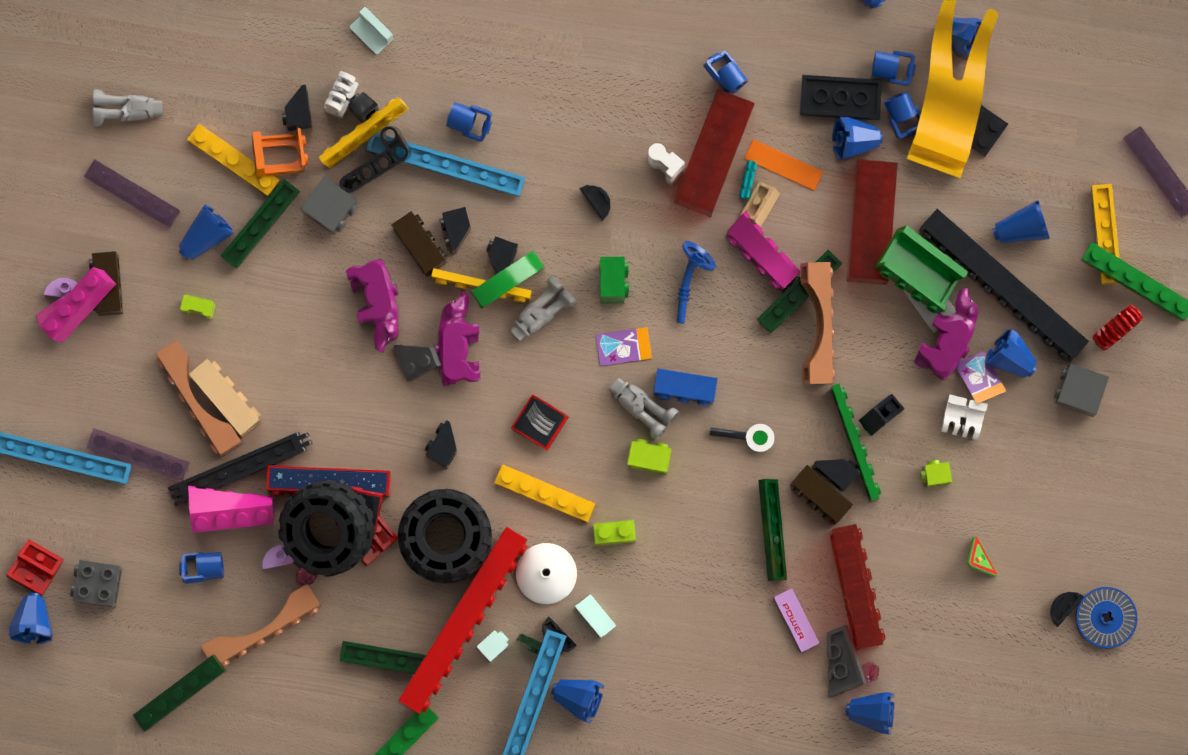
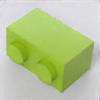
M636 439V442L632 441L627 467L667 475L672 449L668 448V445L664 443L651 445L648 444L647 440Z
M634 520L593 524L595 546L636 542Z

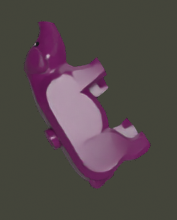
M378 259L370 261L364 266L350 267L346 270L348 280H351L350 284L353 293L361 289L364 290V298L367 305L358 310L359 324L363 322H373L375 324L373 334L375 349L384 353L386 345L392 340H396L399 335V309L396 296L399 293L396 284H392L390 273L383 260Z
M969 288L959 291L953 315L946 316L938 313L932 326L941 332L936 342V348H931L923 342L914 360L917 366L930 369L942 381L947 380L948 376L954 372L961 357L965 359L970 350L967 345L973 335L978 316V307L969 297Z
M462 291L456 300L447 303L442 309L438 328V344L434 345L441 363L439 375L444 386L456 384L461 380L477 382L481 379L479 361H466L468 344L478 342L479 324L472 325L464 321L468 310L469 296Z

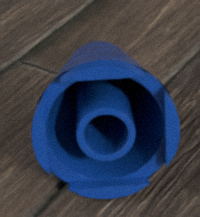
M1039 200L995 223L996 228L992 229L995 240L999 239L1000 243L1050 239Z
M207 204L201 208L179 244V253L185 259H195L234 233L223 217L215 213L212 214L214 209Z

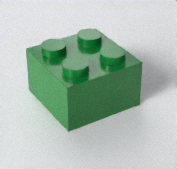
M600 257V304L624 303L625 298H628L629 282H625V278H628L629 263L625 262V257Z

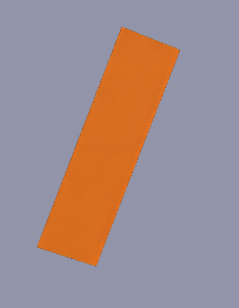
M754 139L744 157L748 161H754L757 165L814 191L824 172Z

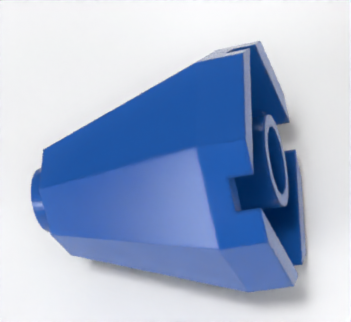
M953 18L952 51L967 61L982 20L978 18Z
M849 117L838 118L839 120L834 121L832 141H836L837 146H833V152L838 160H847L874 150L883 141L882 132L876 126Z
M1013 329L1006 330L995 341L994 344L996 346L994 350L990 348L984 361L990 367L1022 378L1030 377L1037 368L1035 367L1037 361L1020 335Z
M29 593L28 596L22 598L9 627V637L11 640L25 644H31L30 640H37L36 644L52 641L53 631L44 598L40 597V594Z
M560 680L554 684L551 694L554 695L553 699L574 716L590 724L592 720L589 717H595L603 696L602 693H599V690L604 689V685L594 680Z
M882 692L851 699L850 704L846 705V716H849L850 721L871 730L891 735L888 727L893 726L895 702H891L890 698H894V693Z

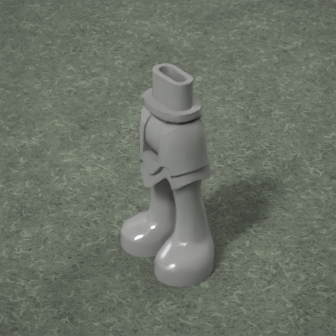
M94 89V127H100L104 120L121 119L120 122L144 120L149 117L153 119V116H162V100H153V98L130 94L128 96H111L104 94L102 90ZM105 105L124 106L122 109L96 108Z
M552 275L547 280L548 288L521 312L518 321L516 320L515 325L510 329L520 342L526 336L530 337V334L535 333L545 324L549 323L550 320L554 319L553 315L566 306L573 307L578 303ZM563 291L561 295L558 297V299L551 306H549L547 309L543 308L551 299H553L556 295Z
M620 378L609 389L615 395L614 398L619 401L636 420H641L649 428L650 437L654 441L664 433L666 426H669L679 413L675 408L666 410L660 407L642 389L632 384L629 385L628 381L625 383ZM644 406L648 410H650L655 416H657L666 426L657 422L651 416H649L644 411Z

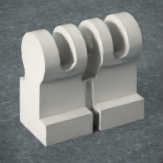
M340 71L329 93V97L326 99L324 111L343 119L350 103L346 99L350 100L355 95L359 83L354 82L356 78L352 75Z
M655 143L650 146L648 151L649 165L654 169H660L666 175L665 181L672 186L685 172V162L673 152L668 154L662 144Z
M948 395L941 432L946 433L949 423H952V434L957 435L961 427L960 419L964 418L966 420L965 424L962 425V437L966 438L969 428H972V439L978 440L988 404L982 402L977 404L976 401L969 400L966 406V398Z

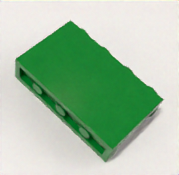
M903 226L896 230L875 266L883 277L891 279L895 282L896 287L911 294L912 299L923 303L928 311L936 314L947 309L944 305L957 282L964 279L968 271L908 226Z

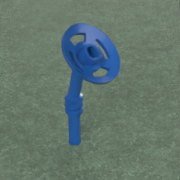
M685 241L682 244L683 251L688 257V264L681 288L678 289L680 292H678L679 297L677 298L679 300L677 323L681 324L685 323L687 301L690 299L688 298L690 296L688 292L691 291L689 286L694 268L700 267L708 271H713L716 268L715 261L710 254L699 245L690 241Z

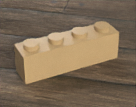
M206 359L189 375L243 438L261 423L258 419L261 415L254 407L249 408L245 402L248 400L241 391L235 392L232 388L235 384L228 376L224 378L219 373L222 370L215 361L211 363Z

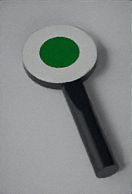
M765 424L753 425L748 432L710 428V436L746 440L749 448L755 452H765L774 443V433Z

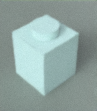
M494 630L477 648L492 662L509 647L506 643L509 639L502 631L497 633Z

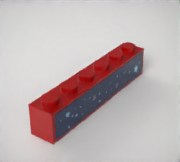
M270 465L267 468L266 490L271 492L273 496H283V493H291L292 496L310 483L333 480L342 485L347 484L353 487H360L365 491L383 493L382 500H385V497H390V471Z

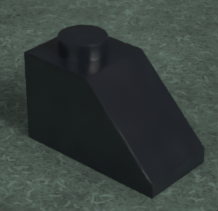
M301 85L285 106L282 121L283 126L287 125L288 131L297 130V128H312L306 85Z
M364 92L360 95L358 93L349 100V109L361 123H364L371 118L373 113L379 111L378 104Z
M495 236L494 241H489L486 252H489V260L495 273L498 274L512 265L518 250V244Z
M891 394L858 421L872 436L905 408Z
M851 460L815 461L812 465L814 469L842 493L860 473L857 470L859 467Z

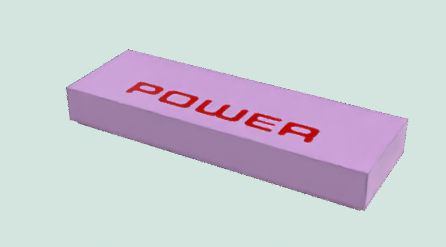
M791 588L775 596L774 600L800 652L819 644L793 589Z

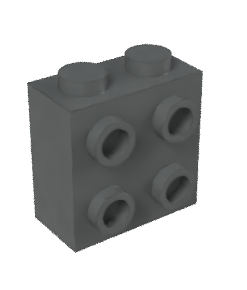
M324 176L300 209L306 216L335 235L337 231L340 233L343 230L348 216L352 217L358 209V206H356L358 202L356 198Z
M1069 364L1067 368L1064 367L1060 379H1063L1061 387L1057 386L1054 393V398H1057L1055 404L1094 417L1097 414L1109 377L1074 364Z
M79 560V565H75L74 576L76 577L75 585L72 584L70 596L73 597L75 602L116 608L123 568L117 565Z

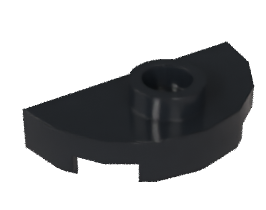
M594 185L580 187L581 193L600 220L603 221L610 211V198L607 192L601 187Z
M1066 592L1054 599L1050 608V616L1056 627H1059L1084 598L1083 595L1078 592Z
M549 616L543 622V635H545L548 629L567 636ZM568 636L565 639L562 652H569L577 646Z

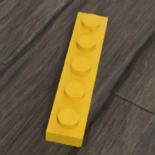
M399 97L389 101L383 109L373 113L371 118L364 123L357 125L354 131L341 137L334 146L327 148L319 156V159L325 166L331 169L384 127L409 110V108Z
M200 124L196 126L187 139L188 142L267 197L272 194L281 182L274 175L256 177L255 163Z
M1112 184L1092 185L1091 195L1096 244L1119 258ZM1099 272L1101 285L1119 284Z
M434 268L431 276L436 284L446 286L449 283L461 290H466V288L475 289L487 281ZM514 287L499 298L505 299L507 296L514 298L513 301L518 303L530 302L532 290Z
M503 464L494 482L496 485L588 523L596 505L591 501Z

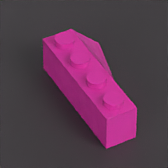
M745 211L727 231V241L733 247L738 246L742 250L741 255L747 261L751 260L756 265L755 269L762 276L765 274L770 279L769 283L776 290L780 289L783 292L800 275L801 271L784 252H777L778 247L775 242L768 237L765 239L763 229L757 223L752 224L748 220L750 215Z
M92 267L69 293L36 314L39 326L51 340L64 342L116 283L104 270Z
M188 486L192 533L274 524L275 513L272 496L250 493L238 494L235 491L222 492L214 491V489L210 488L198 489L194 486Z

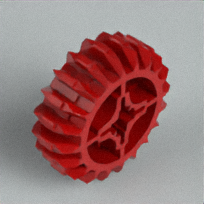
M1129 305L1098 330L1092 339L1103 351L1108 350L1143 320V316L1138 308L1134 305Z

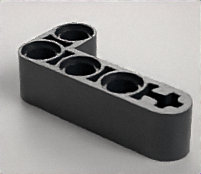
M387 126L381 130L380 138L387 150L343 176L340 180L341 189L347 193L357 191L410 157L411 149L397 127ZM389 129L395 133V138L392 141L386 138V132ZM398 147L405 149L406 153L403 158L398 157L396 154ZM385 157L388 160L387 168L380 166V158ZM364 168H369L372 172L369 179L365 178L362 174ZM359 179V181L352 184V187L346 186L348 180Z

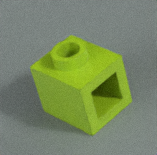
M929 461L923 467V471H920L921 481L925 483L926 488L952 483L949 462Z

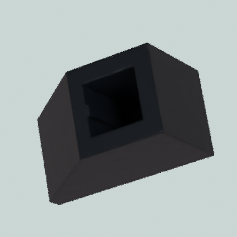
M466 207L443 212V219H439L442 231H447L448 238H444L447 250L451 249L453 255L457 254L471 230Z
M446 420L444 424H439L435 431L438 435L434 441L430 440L425 448L427 453L425 455L427 458L448 469L457 454V448L451 424Z

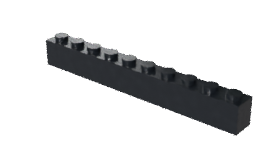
M936 209L920 227L919 230L923 238L927 241H933L937 245V249L949 255L954 262L968 271L967 276L970 279L981 283V288L986 293H992L997 297L996 301L1004 308L1007 306L1013 311L1012 315L1017 320H1023L1032 333H1038L1048 347L1051 348L1053 346L1058 351L1059 357L1063 360L1071 362L1087 345L1089 340L939 209Z

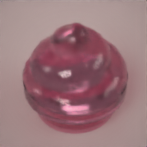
M302 567L298 569L296 581L299 584L311 585L314 583L317 576L309 574Z
M866 662L861 666L866 682L878 679V665H875L874 662Z

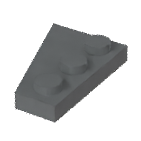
M844 625L827 632L828 679H830L828 697H834L867 684L849 627Z

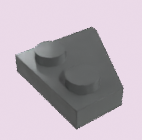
M403 344L393 346L407 382L413 381L441 366L434 347L408 346Z

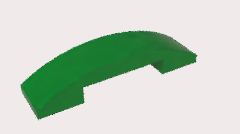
M532 251L471 291V294L482 309L542 270L544 265L536 253Z

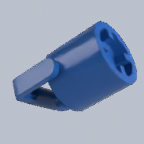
M726 51L710 56L704 64L706 71L728 96L737 92L748 82L747 77ZM723 58L727 65L716 72L711 64Z
M876 51L871 76L888 79V83L908 86L915 74L914 54L893 51V54ZM900 56L910 58L906 73L907 81L895 80Z
M908 91L899 93L884 101L891 117L889 123L897 138H904L916 134L918 125L904 130L901 134L896 125L915 115L919 122L921 112L917 106H914Z
M454 102L446 127L463 132V136L482 142L486 134H489L492 125V113L474 105H471L470 108ZM477 112L487 116L483 123L481 136L470 133L475 123Z
M222 552L183 554L179 563V574L182 577L183 583H198L210 579L224 578ZM196 560L197 576L186 577L188 574L186 561Z

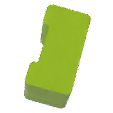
M185 294L180 309L186 314L192 312L201 314L207 319H212L216 305L211 300Z

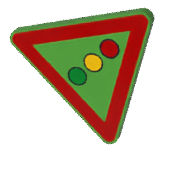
M977 536L973 537L967 565L973 568V570L976 569L993 577L997 576L998 574Z

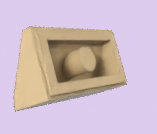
M758 182L740 216L746 211L750 215L748 220L751 223H757L761 227L780 193L775 187Z

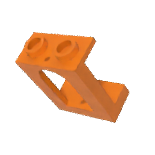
M297 128V133L271 136H261L260 131L252 132L256 177L304 173L305 166L308 165V155L303 152V147H306L305 135H301V128ZM291 146L298 151L299 157L293 163L264 164L263 148Z

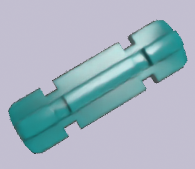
M747 161L746 171L744 172L741 184L742 189L739 192V198L748 200L750 197V190L752 189L755 176L754 172H756L757 163L754 161Z

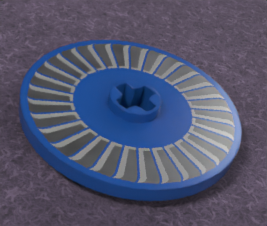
M1100 587L1094 589L1084 596L1077 607L1076 623L1079 632L1089 643L1100 648H1114L1124 644L1131 638L1137 626V610L1133 601L1127 594L1116 588ZM1110 613L1109 617L1112 620L1106 623L1103 622L1102 614Z

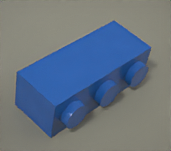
M658 368L653 395H657V399L660 400L675 398L679 403L689 404V401L697 402L698 406L709 407V404L713 405L718 378Z

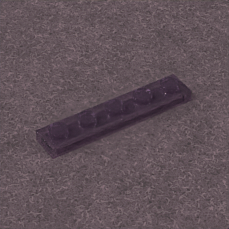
M1139 126L1123 139L1183 219L1188 215V190L1143 128Z
M95 159L84 175L86 179L168 228L172 226L181 212L179 209Z
M93 428L87 444V448L179 481H183L190 464L188 461Z

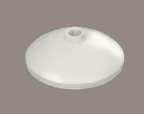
M542 543L532 546L520 557L516 567V580L521 592L528 599L539 604H554L563 600L570 594L576 583L577 569L572 556L564 548L555 544ZM544 569H549L550 575L544 576L542 574V571Z

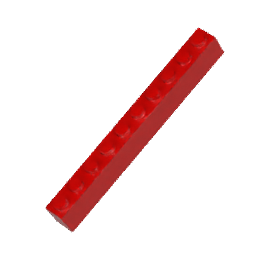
M508 527L505 528L399 698L398 703L418 715L421 712L426 713L431 705L429 699L432 694H438L442 687V684H440L442 678H447L451 673L453 667L450 665L454 659L458 661L464 651L462 649L465 641L467 643L470 642L475 634L472 631L476 624L480 626L486 616L483 614L486 607L491 608L495 602L496 597H494V594L497 590L501 591L505 586L507 580L504 578L507 573H513L518 564L515 562L519 555L523 556L528 546L525 545L527 543L525 537Z

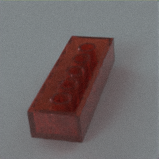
M717 89L677 191L674 204L712 217L753 111L754 102Z
M858 159L856 162L847 282L887 285L889 279L880 274V271L875 266L892 239L897 162Z
M856 524L834 528L829 532L856 651L880 647L886 639L883 628L880 629L878 623L881 620L879 608L875 609L874 605L876 593L869 583L872 580L870 568H866L865 565L868 558L866 549L861 547V540H863L861 528L857 529Z

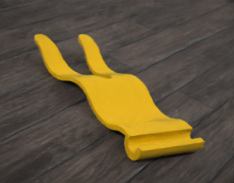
M943 0L933 35L925 99L907 160L960 179L970 154L983 96L987 52L998 13L994 9L987 10L971 47L962 80H956L953 77L952 26L956 0Z

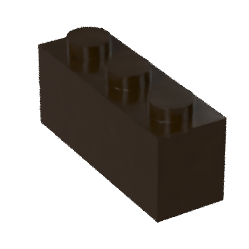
M411 211L391 225L427 277L432 273L433 268L439 269L446 264L445 257L447 255L441 247L437 248L433 243L435 238L429 230L427 232L422 227L424 222L418 214L414 215Z
M116 251L92 253V259H89V268L94 267L104 270L116 283L93 311H96L99 316L123 314L118 253Z
M808 465L790 484L793 487L791 491L798 497L803 496L807 499V505L814 511L818 509L823 513L822 518L829 524L833 522L836 525L853 506L849 500Z

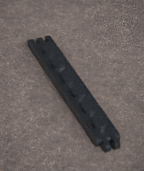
M296 432L169 486V492L178 490V492L171 494L172 499L181 498L174 502L175 507L189 501L188 486H194L198 489L210 488L217 490L268 468V465L273 466L306 452V447L313 444L312 440L303 442V439L309 437V433L300 435L299 432Z

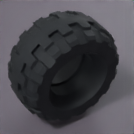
M333 480L313 482L298 490L285 503L278 521L280 522L278 535L280 541L283 542L284 547L282 549L286 556L289 555L294 560L293 564L299 569L302 567L307 570L306 572L315 576L318 574L325 575V577L335 576L352 569L370 550L372 539L375 535V526L372 522L374 517L371 509H368L364 497L361 494L355 493L351 486L347 484L342 485ZM314 513H325L337 522L341 536L336 546L322 545L312 536L309 522L310 517Z
M435 489L417 497L406 508L398 528V544L407 565L417 575L436 583H454L470 577L485 562L492 543V529L485 510L474 498L454 489ZM451 517L461 524L464 530V540L461 547L454 553L447 555L438 554L427 545L426 530L429 524L436 518Z

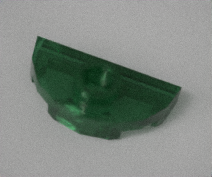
M522 633L519 634L517 641L529 646L527 650L538 655L542 643Z

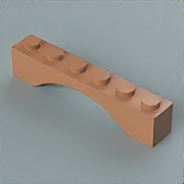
M830 262L801 263V285L807 291L816 315L814 344L808 357L802 364L803 384H833L835 371L832 368V360L834 359V349L832 348V339L834 337L832 319L834 311L831 307V299L833 298V289L831 287L833 270Z
M176 340L156 353L159 357L156 359L162 370L166 368L170 374L167 376V379L173 387L177 385L180 392L177 393L183 404L187 402L191 407L188 412L194 421L198 419L202 426L199 429L204 437H210L212 443L209 445L214 453H220L223 457L241 446L243 443L233 427L209 415L196 401L189 382L190 359L179 342Z
M306 584L289 595L281 613L263 629L241 637L217 636L202 645L201 648L207 658L215 654L223 667H226L230 664L229 660L237 657L239 659L248 654L247 650L254 646L256 649L265 644L266 638L270 636L275 638L284 632L283 628L289 625L292 628L302 622L300 620L302 617L315 615L319 612L318 608L321 607V604L310 585Z

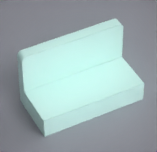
M366 7L360 11V17L350 25V29L376 55L394 40L393 34Z
M591 594L575 605V609L600 639L616 627L615 623Z

